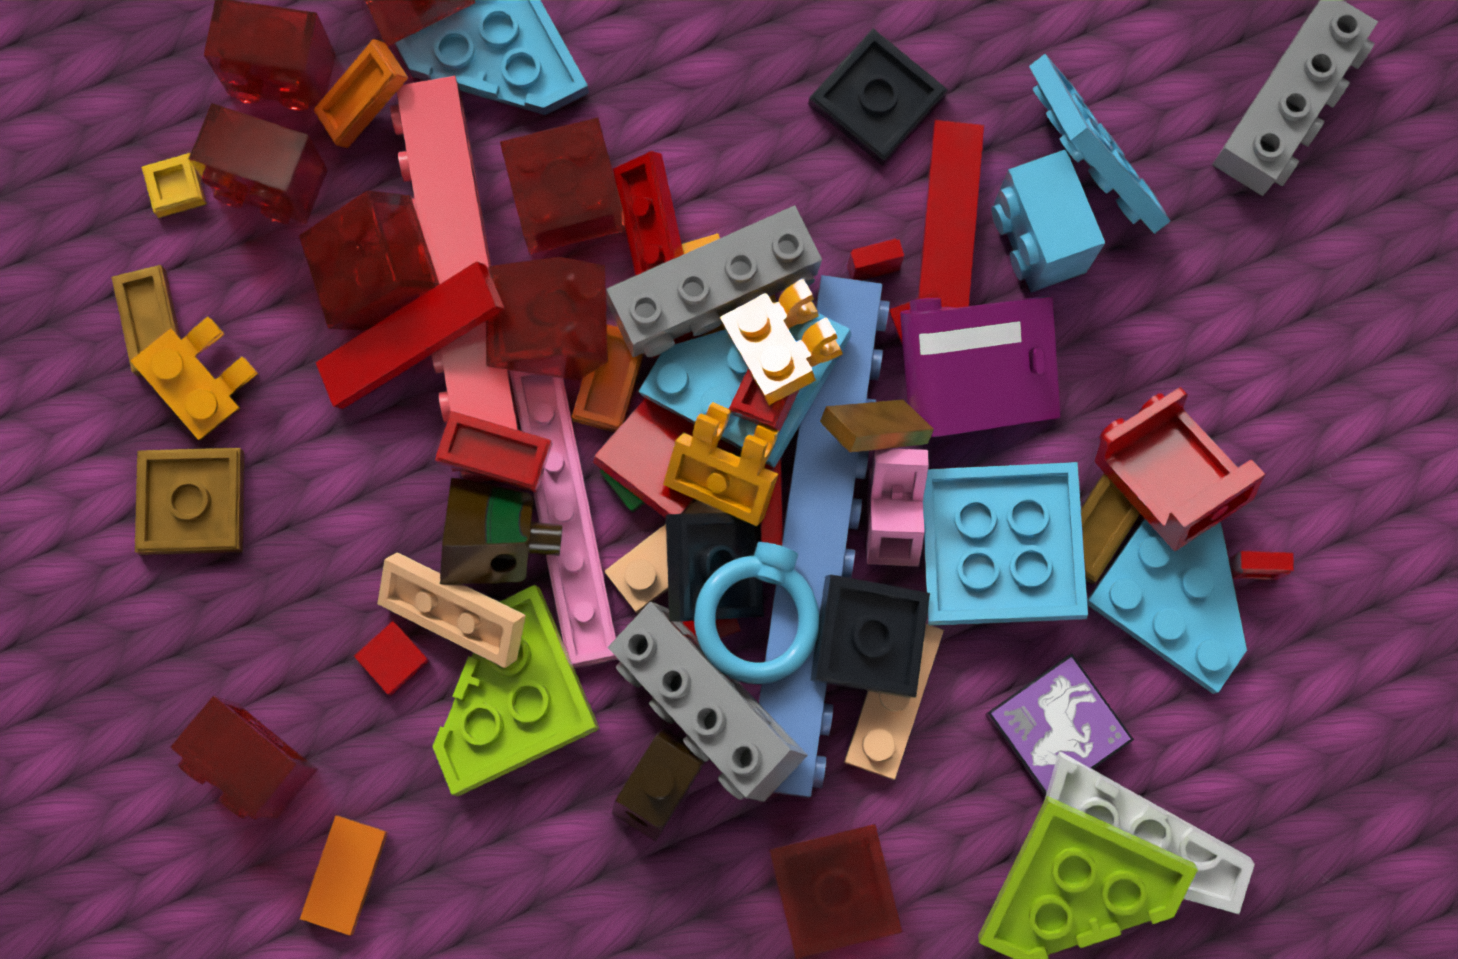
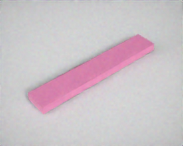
M558 359L509 369L521 431L550 439L553 443L538 491L533 493L539 523L562 525L560 556L546 555L564 646L574 669L618 660L608 648L616 639L560 361Z

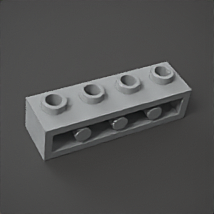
M1319 0L1212 165L1261 196L1266 193L1274 182L1283 186L1299 163V160L1292 156L1300 143L1308 147L1325 122L1317 117L1325 104L1333 108L1348 87L1350 82L1344 79L1343 75L1350 65L1358 69L1375 45L1374 42L1367 38L1378 21L1343 0Z
M794 205L607 288V305L632 357H636L644 352L647 357H653L675 345L673 339L691 331L694 336H700L714 330L721 325V316L765 293L768 296L774 295L801 279L805 281L807 286H810L815 281L814 276L818 274L822 258Z
M650 601L608 646L609 650L620 660L616 665L619 673L635 687L639 688L643 685L654 697L649 702L652 709L669 724L677 722L688 734L683 739L686 746L701 760L707 762L711 759L722 771L718 777L720 783L737 799L742 800L745 797L765 802L808 756L737 680L726 676L711 664L703 653L697 637L682 622H669V609Z

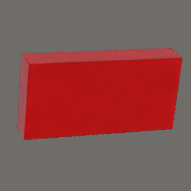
M451 411L435 461L437 464L537 493L553 443L550 439Z

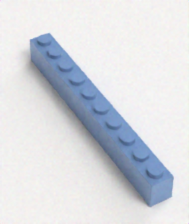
M821 275L816 309L818 313L849 328L852 336L799 425L782 539L783 547L798 553L794 569L806 580L812 589L817 601L819 616L825 576L830 574L848 578L852 576L855 550L846 549L848 529L858 530L862 499L853 498L855 478L865 479L869 451L849 452L822 425L820 419L826 406L876 402V399L867 398L869 379L877 381L879 379L883 350L873 348L876 331L885 332L889 311V301L880 300L882 284ZM776 585L765 662L773 660L786 652L793 643L798 630V612L795 602L788 591L781 585ZM815 646L807 660L794 673L779 681L761 684L759 704L808 754L799 766L773 792L776 794L810 798L812 787L822 789L826 757L817 756L819 736H829L834 705L824 703L827 684L810 681Z

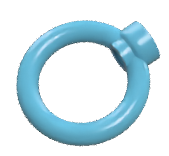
M758 542L754 556L742 557L726 563L716 570L702 587L696 602L694 615L696 636L707 659L726 676L749 684L772 683L794 673L811 654L819 632V610L816 598L809 584L794 569L798 558L797 552L776 544ZM751 577L783 586L793 598L798 612V630L791 646L781 656L761 663L748 662L733 655L723 645L716 629V610L722 595L736 582Z

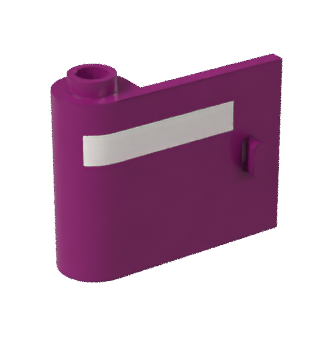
M1053 296L959 308L941 307V298H924L911 300L910 310L900 312L907 404L934 428L931 437L1061 418Z

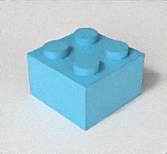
M1065 149L1008 169L994 201L995 206H992L991 211L998 232L1001 235L1007 234L1013 251L1010 252V260L1019 280L1025 279L1030 292H1034L1086 273L1104 246L1105 241L1067 150Z

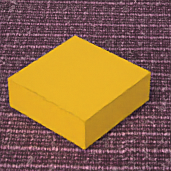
M191 153L142 166L153 212L158 218L207 204L195 159Z

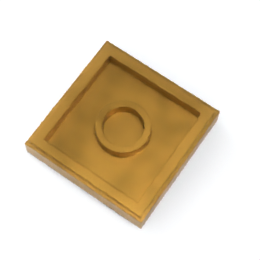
M241 448L137 451L135 553L150 555L243 552L244 451Z

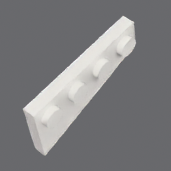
M1059 751L1046 797H1052L1195 863L1198 871L1184 899L1229 912L1240 913L1255 865L1249 856Z

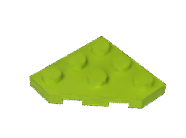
M536 585L500 601V603L526 615L517 660L504 668L474 652L472 657L468 656L453 694L455 700L444 727L440 726L432 746L450 792L454 796L458 797L600 729L543 594Z
M1047 796L978 935L979 943L1013 959H1049V954L1079 945V948H1083L1122 935V930L1149 921L1155 924L1174 918L1198 869L1195 863Z

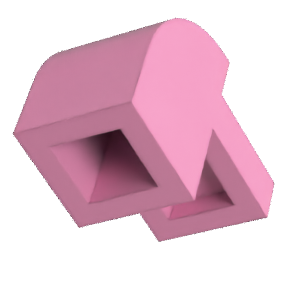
M891 448L875 450L873 467L869 470L867 491V564L919 566L925 533L923 497L929 467L928 450Z

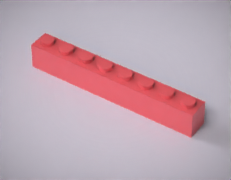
M456 76L404 84L397 91L398 104L390 105L395 134H404L406 151L398 152V159L403 181H412L414 198L406 199V206L411 228H420L423 246L414 247L419 276H428L431 290L478 261L486 264L494 282L463 100ZM499 312L431 354L436 374L444 372L447 391L439 392V403L444 423L448 421L450 412L454 411L520 431ZM451 468L452 472L461 471L458 469ZM461 471L464 480L479 483L492 480Z

